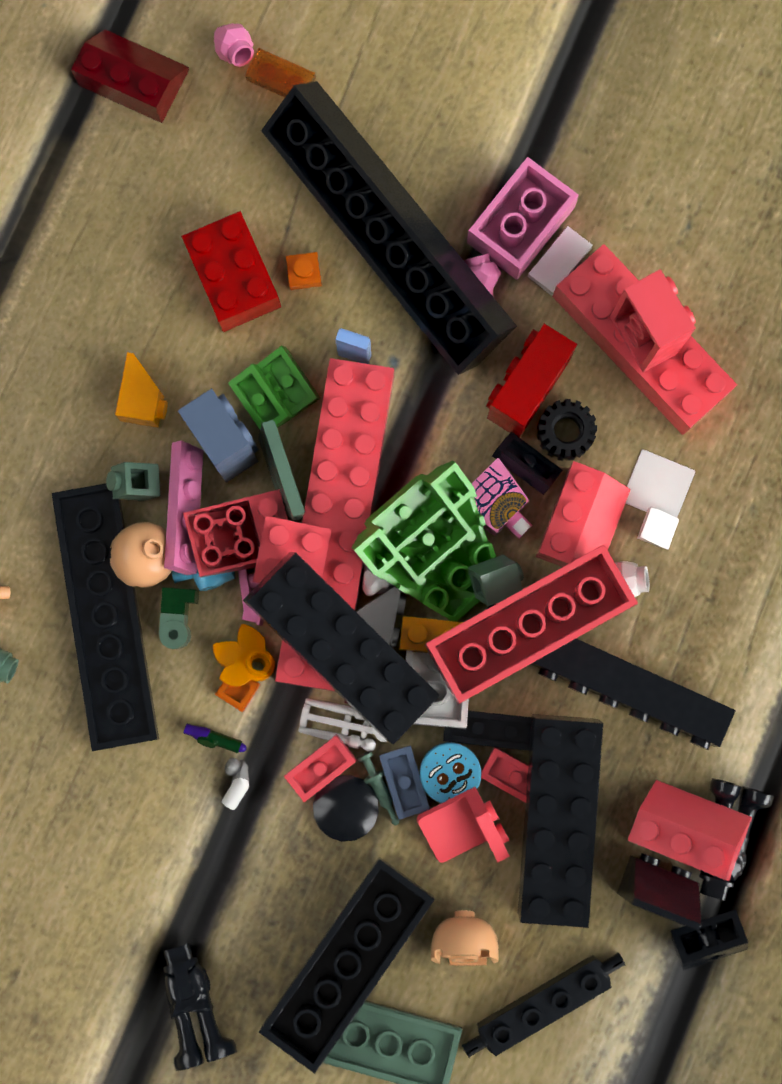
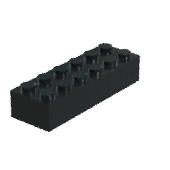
M289 552L243 599L385 740L393 745L440 696L296 552Z
M532 714L518 900L520 923L589 928L603 722L599 719Z
M379 857L264 1021L259 1033L315 1074L435 900L434 896Z

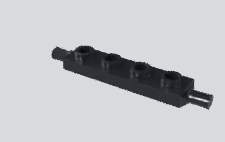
M617 952V954L601 963L598 958L592 955L478 1022L479 1035L462 1044L468 1058L484 1048H487L496 1057L612 988L609 974L626 965L623 958Z

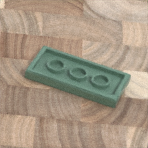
M365 1001L323 1063L397 1084H449L463 1028Z

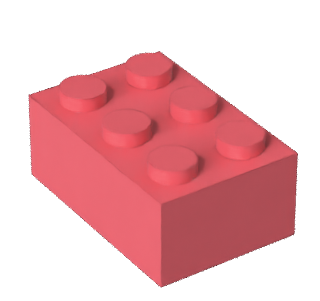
M661 269L625 288L610 316L643 373L676 355L696 329L694 325L696 321L692 311L688 306L681 304L677 297L678 290L674 281L669 276L665 277Z

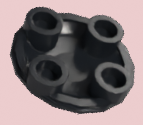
M341 775L317 792L313 802L314 818L319 829L329 838L341 842L355 841L365 836L375 825L379 814L378 799L373 788L368 783L366 784L364 779L352 775Z

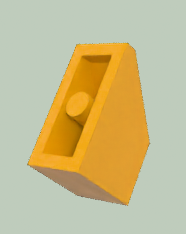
M127 352L115 416L121 422L159 428L160 419L164 420L166 417L168 402L164 400L163 394L134 353Z

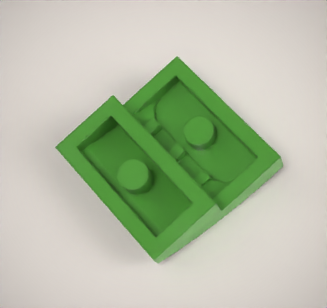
M282 345L257 365L251 364L228 382L259 429L263 422L270 420L275 421L278 428L320 399V396L290 352Z

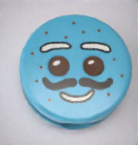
M454 742L441 743L431 748L422 759L419 770L421 784L425 792L439 803H443L473 787L478 789L480 785L481 766L479 760L464 745Z

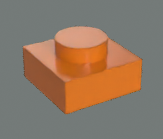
M317 252L286 256L290 290L322 286Z

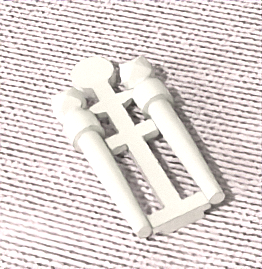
M305 699L298 732L325 740H330L337 734L348 747L355 749L362 747L366 751H373L376 746V742L373 739H365L368 733L374 734L381 742H387L373 727H369V723L351 706ZM314 706L346 715L344 721L310 714V708ZM352 716H355V719L363 720V725L351 723ZM311 720L342 727V732L339 734L306 728L307 721ZM349 729L361 731V736L353 734L348 736Z

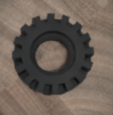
M565 399L564 402L558 400L552 406L549 405L541 415L537 425V440H540V447L542 450L546 449L548 451L547 455L550 457L554 455L558 457L557 460L563 461V459H568V461H571L576 457L583 456L593 444L597 432L596 418L594 415L591 416L589 413L591 409L588 406L585 408L581 406L582 402L576 400L573 403L571 399ZM561 419H571L578 425L579 435L575 440L564 442L557 438L554 427Z

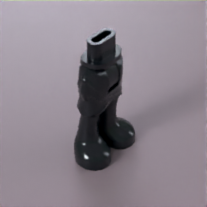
M712 778L710 791L715 796V803L732 809L734 802L740 794L738 812L752 817L730 880H723L704 871H701L699 877L703 879L700 893L725 901L729 887H734V882L742 875V871L745 868L747 856L745 852L750 840L749 833L753 819L758 810L769 808L772 805L774 796L745 786L741 788L737 784Z
M190 944L163 951L167 966L163 967L165 972V992L171 1019H175L179 1039V1052L174 1057L175 1070L181 1071L193 1068L205 1062L195 1037L190 1012L197 1013L207 1063L238 1052L234 1040L222 1037L217 1027L212 1009L214 1006L209 994L210 980L206 969L202 968L198 963V958H193Z

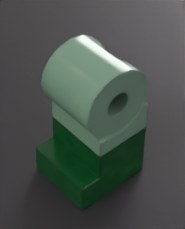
M162 588L159 639L165 647L182 649L190 642L191 630L188 626L189 604H198V590Z

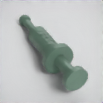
M372 751L366 752L357 757L358 762L363 761L369 774L364 781L366 784H371L381 807L387 809L392 819V824L398 825L400 820H398L394 813L392 797L382 778L385 775L384 771L376 772L370 759L373 756Z

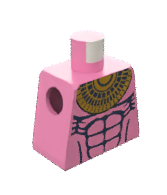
M497 458L472 483L477 495L475 502L479 513L484 517L486 525L483 527L486 531L496 536L506 526L520 539L533 526L520 513L529 500L501 460Z

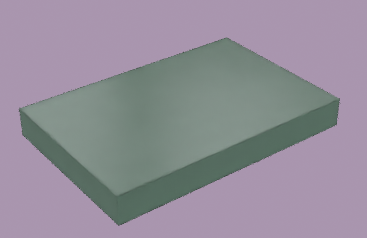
M273 420L263 422L258 440L275 490L280 489L288 520L300 523L305 510L276 423Z

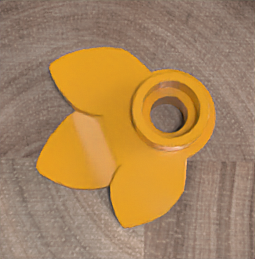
M240 625L237 642L225 641L213 644L212 650L215 659L221 666L225 667L220 674L219 680L227 685L243 686L250 680L264 681L274 672L275 661L273 656L265 650L264 637L249 625ZM260 662L263 664L264 669L256 670L252 664Z

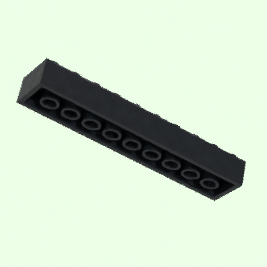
M317 81L294 85L261 132L454 371L460 375L478 366L517 325Z

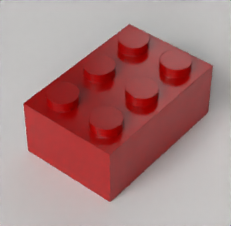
M241 211L181 236L223 332L282 308L278 294Z
M545 323L539 332L533 329L523 344L524 348L520 353L523 355L520 359L515 356L505 372L507 374L503 379L505 384L502 386L498 383L488 397L489 401L486 407L489 408L487 419L510 433L512 431L518 437H521L570 362L578 344Z

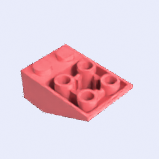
M280 489L183 513L199 577L255 568L265 517L270 516L288 520Z

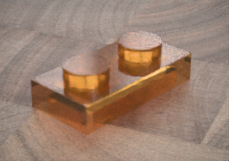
M258 48L245 74L247 81L283 97L287 96L294 85L314 82L316 79L315 72Z

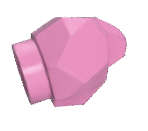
M231 23L220 26L215 30V51L221 60L237 67H242L251 61L254 55L252 48L254 45L248 31L242 24Z
M489 254L464 260L493 296V288L501 272L496 263L490 261Z

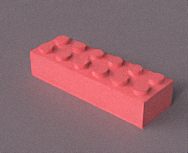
M603 244L556 286L553 298L669 422L684 435L722 401L737 384L692 336L688 338L676 355L644 373L642 372L610 318L623 290L639 280Z
M603 544L427 642L425 647L456 703L460 704L635 606L638 602Z

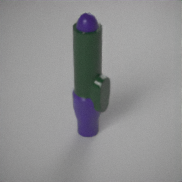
M188 723L185 726L184 734L192 736L199 744L208 748L218 746L235 753L247 750L246 745L241 740L212 731L203 726H194Z

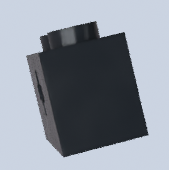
M736 909L701 920L699 931L687 926L671 930V939L683 971L748 950L749 942Z

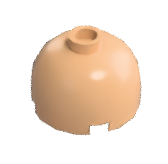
M151 522L134 523L121 530L111 543L110 565L116 576L126 585L150 588L164 581L172 572V570L164 568L166 529L161 525Z
M455 911V917L443 920L433 934L431 961L440 964V957L449 958V965L483 966L487 965V958H490L493 963H497V935L489 923L483 919L475 918L474 911Z

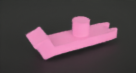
M249 569L240 570L238 574L244 610L242 620L254 622L256 625L262 626L263 620L243 601L252 591V588H255L259 583L252 582L254 573L250 574Z

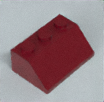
M106 29L84 43L71 68L79 86L160 123H163L190 70L184 64Z

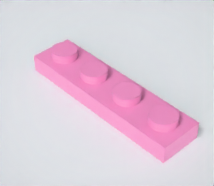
M181 440L173 442L171 447L164 568L184 575L197 574V566L183 513L200 509L203 450Z

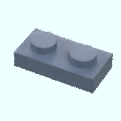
M411 745L379 755L398 820L429 810L430 807L420 781V774Z

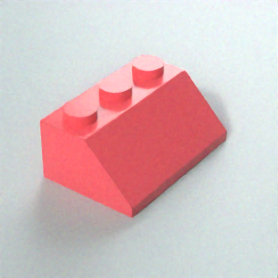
M573 461L565 477L536 557L564 567L603 544L608 550L631 489L602 471Z
M656 780L638 810L627 841L729 881L752 817Z

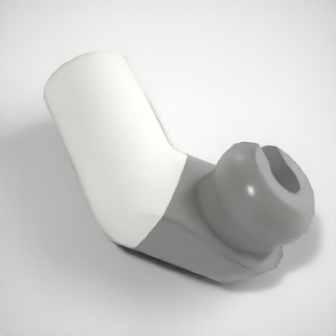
M230 758L224 769L227 775L232 776V785L223 797L222 803L227 808L235 810L249 788L248 765L244 760L239 761L236 758Z

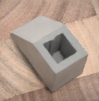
M394 586L356 612L391 647H397L400 628H396L394 625L396 615H403L407 596L401 595V590Z

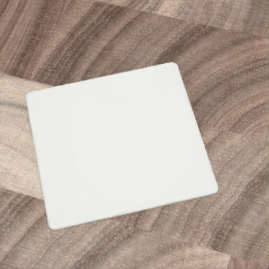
M642 450L627 485V488L631 490L626 504L647 512L648 508L653 507L677 518L695 475V470L649 451Z

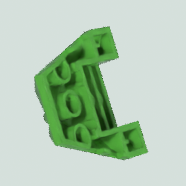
M454 461L435 468L429 475L420 474L412 479L366 519L364 524L367 528L358 535L352 546L353 551L371 573L396 586L402 592L416 598L422 604L447 619L456 622L480 601L475 598L468 567L496 557L493 545L488 541L483 527L486 525L484 517L479 513L475 502V497H477L475 488Z

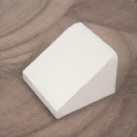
M650 507L647 510L637 539L668 550L679 519Z

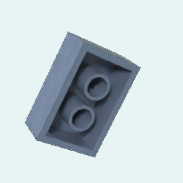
M211 388L178 410L226 483L258 462L254 453L259 451L243 422L239 421L233 407L224 394L217 397Z

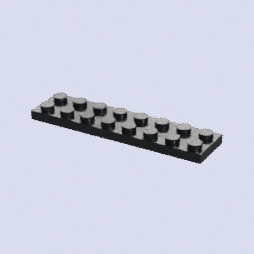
M106 483L51 493L91 750L99 751L159 740L135 587L126 585L121 581L110 565L111 543L117 534L125 528L121 499H113V493L108 490Z

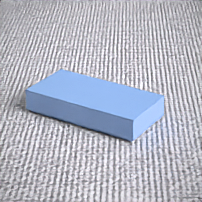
M342 328L339 329L335 339L338 356L358 363L369 364L371 358V341L369 337Z

